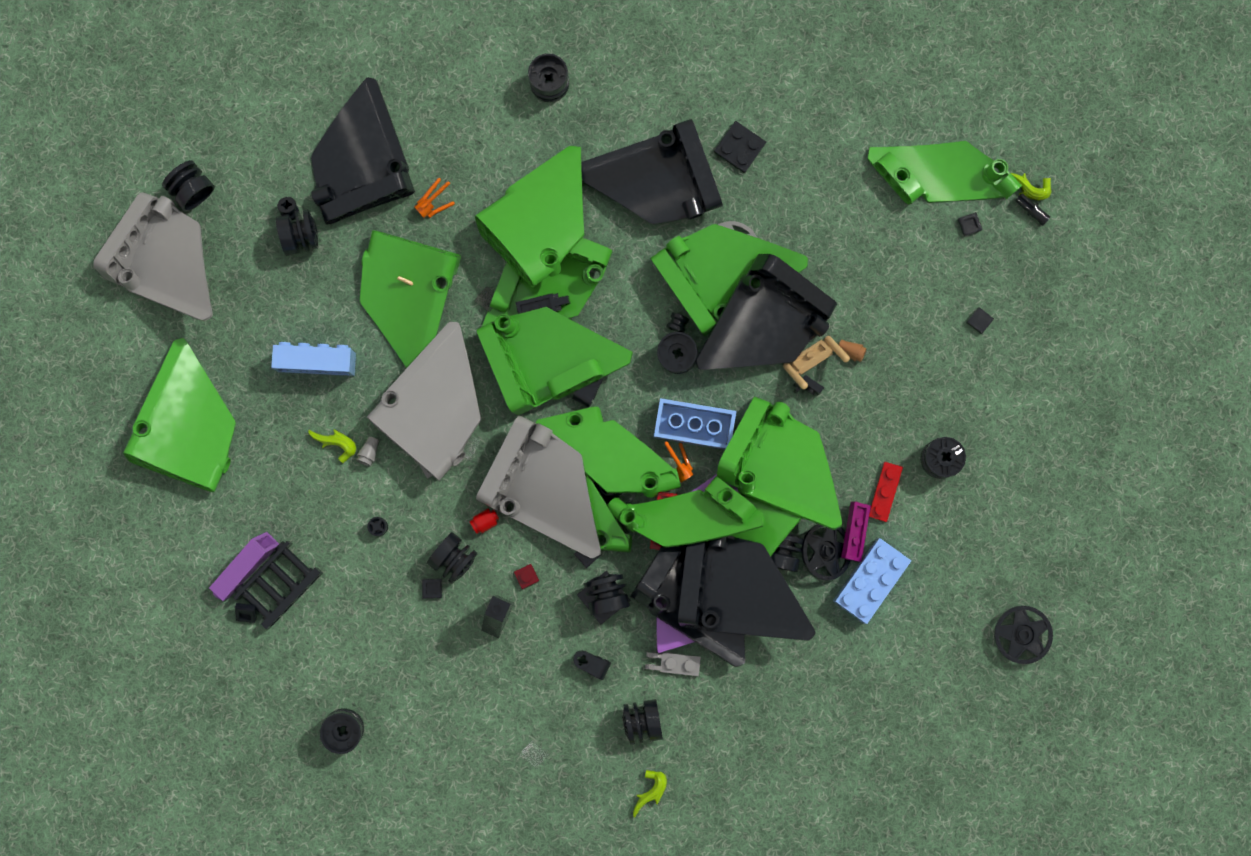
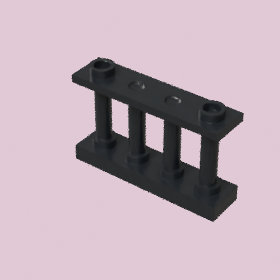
M282 541L275 548L277 552L245 585L242 583L235 590L236 595L233 597L235 600H240L243 597L251 605H256V610L263 616L262 619L264 621L261 625L266 630L270 629L323 574L317 567L309 569L288 549L293 544L291 541ZM282 555L304 574V579L300 584L294 582L275 563ZM269 568L290 588L291 593L287 597H282L262 578ZM255 583L277 602L276 605L278 607L273 612L271 610L268 611L248 592Z

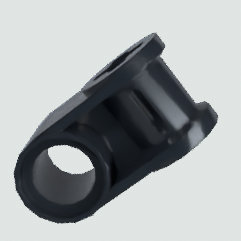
M602 378L598 382H593V384L575 391L572 399L589 408L592 400L596 397L602 383Z
M583 650L576 652L573 657L577 668L588 672V674L600 680H604L611 665L610 661ZM582 655H585V659L587 660V662H583L580 665L577 657H582Z

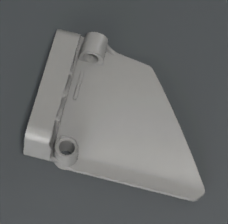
M145 192L139 193L95 257L94 268L104 279L123 286L129 292L200 321L212 318L213 312L206 279L200 224L175 207V203L167 197L160 196V198H157Z
M458 322L446 324L387 391L383 393L379 404L367 416L375 427L438 481L449 471L452 465L457 466L465 457V452H463L465 444L481 421L470 363L462 330ZM396 398L393 404H389L391 399Z
M518 416L477 493L476 500L589 558L599 556L601 548L594 522L582 455L554 435L553 430ZM510 503H513V504H514V509H513V511L508 512V511H507V506H508Z

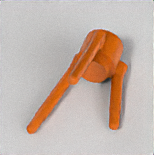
M438 178L424 196L417 201L418 204L414 207L423 218L427 215L431 218L436 213L455 204V202H450L432 211L434 206L431 202L450 185L449 181L427 199L441 181V178Z
M665 442V446L678 466L676 469L679 480L682 483L694 475L691 471L693 468L689 463L682 443H679V447L685 464H681L669 443Z

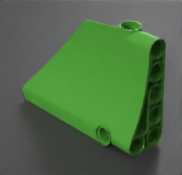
M712 224L687 237L681 238V236L673 238L667 243V247L650 258L704 337L711 333L719 318V311L725 308L740 278L748 273L758 254L775 255L798 273L808 266V258L803 254L717 224Z
M372 230L368 249L365 250L361 263L363 267L360 303L407 368L437 335L448 290L453 284V276L457 274L461 255ZM400 276L413 282V285H408L398 280L397 277ZM440 277L444 278L447 282L445 288L440 287L438 283Z
M184 338L173 341L133 425V433L123 455L129 462L203 490L215 492L222 474L227 472L231 463V458L228 456L236 422ZM148 428L144 434H139L141 429Z
M754 397L719 461L717 477L726 484L738 488V491L743 495L829 529L835 530L842 526V518L820 434L795 420L789 413L790 408L785 403L776 402L772 405L771 402Z

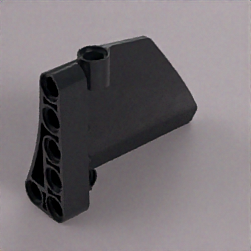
M367 77L338 113L311 156L316 182L315 190L311 191V195L315 204L320 207L326 225L336 223L355 214L415 193L408 173L409 166L376 79ZM400 164V170L395 172V167Z
M692 119L673 125L672 130H663L658 136L581 162L582 182L653 225L682 219L691 220L702 216L705 212L723 206ZM663 137H669L671 139V143L664 144L662 143L661 139Z
M758 254L748 273L740 278L738 285L695 360L697 368L700 370L794 362L813 338L823 336L829 328L827 320L831 317L837 302L777 256Z
M733 536L687 544L678 622L681 627L706 629L710 632L809 641L815 636L814 627L764 545ZM710 617L716 618L714 625H707V620Z
M687 545L661 546L630 597L647 607L653 616H656L734 667L742 666L745 663L744 635L710 632L706 629L680 626L678 614ZM656 602L662 604L663 608L658 607ZM710 617L707 620V625H714L716 623V618Z

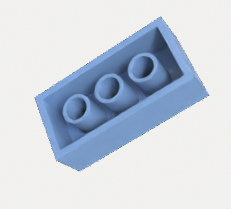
M279 342V345H273L271 368L277 372L355 376L356 353L351 348H348V345H337V348L329 347L328 344H317V347H313L309 343H298V346L290 345L291 343Z
M660 398L653 438L725 450L733 436L736 411Z
M877 538L833 602L864 624H868L911 560L882 539Z

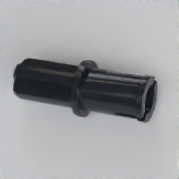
M1020 194L1016 198V203L1028 212L1027 215H1031L1042 226L1050 219L1051 216L1044 212L1038 206V203L1034 204L1024 194Z

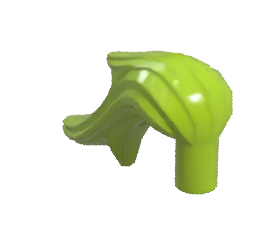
M1011 173L1022 185L1021 189L1023 192L1019 193V195L1024 194L1027 198L1044 200L1050 197L1051 178H1043V188H1036L1030 184L1025 173L1022 176Z
M335 429L333 430L334 434L329 436L320 435L308 430L309 435L313 439L323 443L322 448L329 445L341 447L344 453L338 459L342 463L356 452V445L352 439Z
M646 770L645 778L654 779L655 783L648 792L637 794L639 800L633 811L634 818L639 810L648 802L655 800L658 805L667 786V777L664 773Z

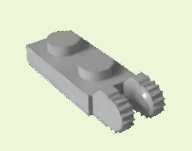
M647 652L646 657L661 658V666L645 664V669L699 676L701 659L699 656L664 652L662 654Z

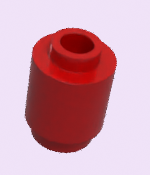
M487 508L473 516V519L469 522L476 534H479L498 525L497 520H499V517L494 509L490 511Z

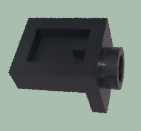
M806 374L803 376V379L808 384L805 390L813 396L815 393L819 395L824 387ZM795 382L793 384L795 387L793 392L797 394L801 387Z

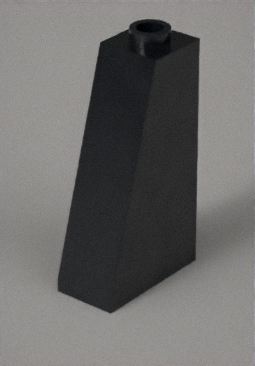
M498 595L492 596L484 614L481 631L499 638L514 606V602Z

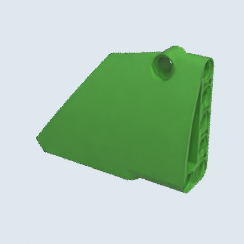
M568 146L511 185L503 197L474 216L478 231L483 239L531 287L547 278V275L551 277L558 275L561 271L560 263L584 236L581 147Z
M582 238L560 263V273L552 277L547 275V278L534 287H531L506 262L482 326L495 321L496 317L500 314H507L508 316L518 314L516 302L551 293H558L559 297L568 295L571 304L561 306L562 310L557 311V313L568 319L578 316L593 290L603 278L613 251L603 245ZM596 270L600 276L598 279H593L590 277L589 272ZM509 320L504 322L503 328L508 326Z
M548 307L512 316L500 314L496 317L495 321L477 329L478 337L510 411L518 416L552 399L563 398L629 365L633 354L632 351ZM509 320L508 326L503 328L504 322Z

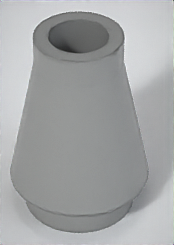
M369 436L356 455L358 457L356 461L363 465L371 466L375 462L379 440Z

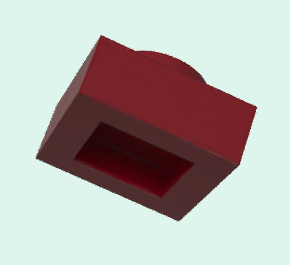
M532 564L514 571L522 589L539 581Z

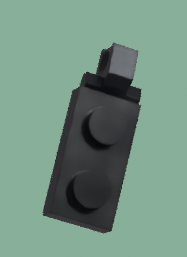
M551 293L516 302L518 314L543 307H548L557 312L562 310L561 306L571 303L568 295L559 297L558 293Z

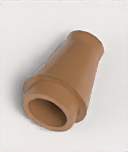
M842 339L839 343V346L848 354L850 359L855 362L863 360L867 348L863 347L862 344Z

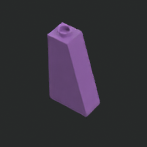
M268 532L252 538L209 587L213 595L222 601L230 598L235 593V590L275 551L279 543Z
M656 602L658 607L663 608L662 604ZM656 617L658 653L695 642Z

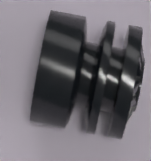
M547 53L539 55L532 60L528 68V78L532 93L544 102H555L562 99L569 89L566 63L561 57Z
M192 160L186 161L174 168L162 182L164 189L172 197L176 196V203L184 211H190L199 206L212 194L215 188L205 175L201 176V169Z
M308 209L303 210L304 219H302L300 212H296L294 222L289 214L276 217L279 240L286 256L299 253V244H302L305 251H309V242L313 250L319 247L317 226Z
M673 332L662 338L658 344L657 355L664 369L674 374L687 373L694 367L698 350L696 343L689 335L682 332ZM678 349H681V353L683 354V356H679L678 359H676L675 354H673V352L678 351Z
M937 438L925 445L922 450L921 465L925 472L933 478L943 479L955 476L965 465V449L954 438ZM941 454L948 455L946 461L941 460L943 458Z
M453 532L443 540L427 561V564L435 571L444 566L446 568L442 575L444 578L450 572L453 573L448 580L451 584L463 577L472 566L478 552L473 550L469 555H466L470 549L469 545L460 550L459 546L462 539Z
M789 533L771 556L778 569L798 572L800 560L793 557L792 554L801 553L802 549L796 548L794 545H802L803 539L798 538L794 534Z
M607 574L583 583L584 588L591 586L594 588V591L586 592V596L596 597V600L588 603L591 616L630 607L628 595L618 594V590L624 588L625 584L616 585V580L624 579L623 574Z
M656 699L643 701V710L640 711L636 702L633 703L634 712L629 711L628 704H623L622 718L624 730L630 745L635 744L634 735H638L639 742L643 743V734L646 733L650 742L663 740Z
M348 708L337 709L331 712L322 723L320 740L330 752L346 754L354 750L362 739L364 722L361 716L354 710ZM344 725L348 732L342 734L340 733V728Z

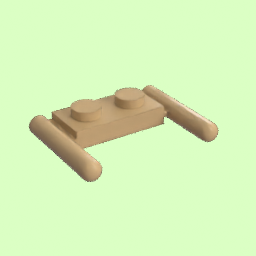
M826 336L824 341L820 340L801 352L794 362L784 363L783 368L801 389H806L808 384L799 373L803 374L833 355V351L843 362H848L850 357L831 336Z

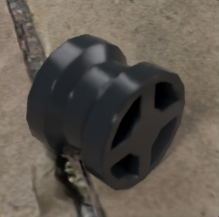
M284 197L277 204L280 215L289 214L292 220L295 219V213L299 212V208L293 198Z
M672 312L671 321L666 327L675 332L684 333L685 324L689 322V319Z
M374 517L368 522L367 529L371 535L382 536L388 530V523L381 517Z

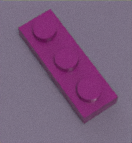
M856 501L850 503L841 558L862 562L870 505Z

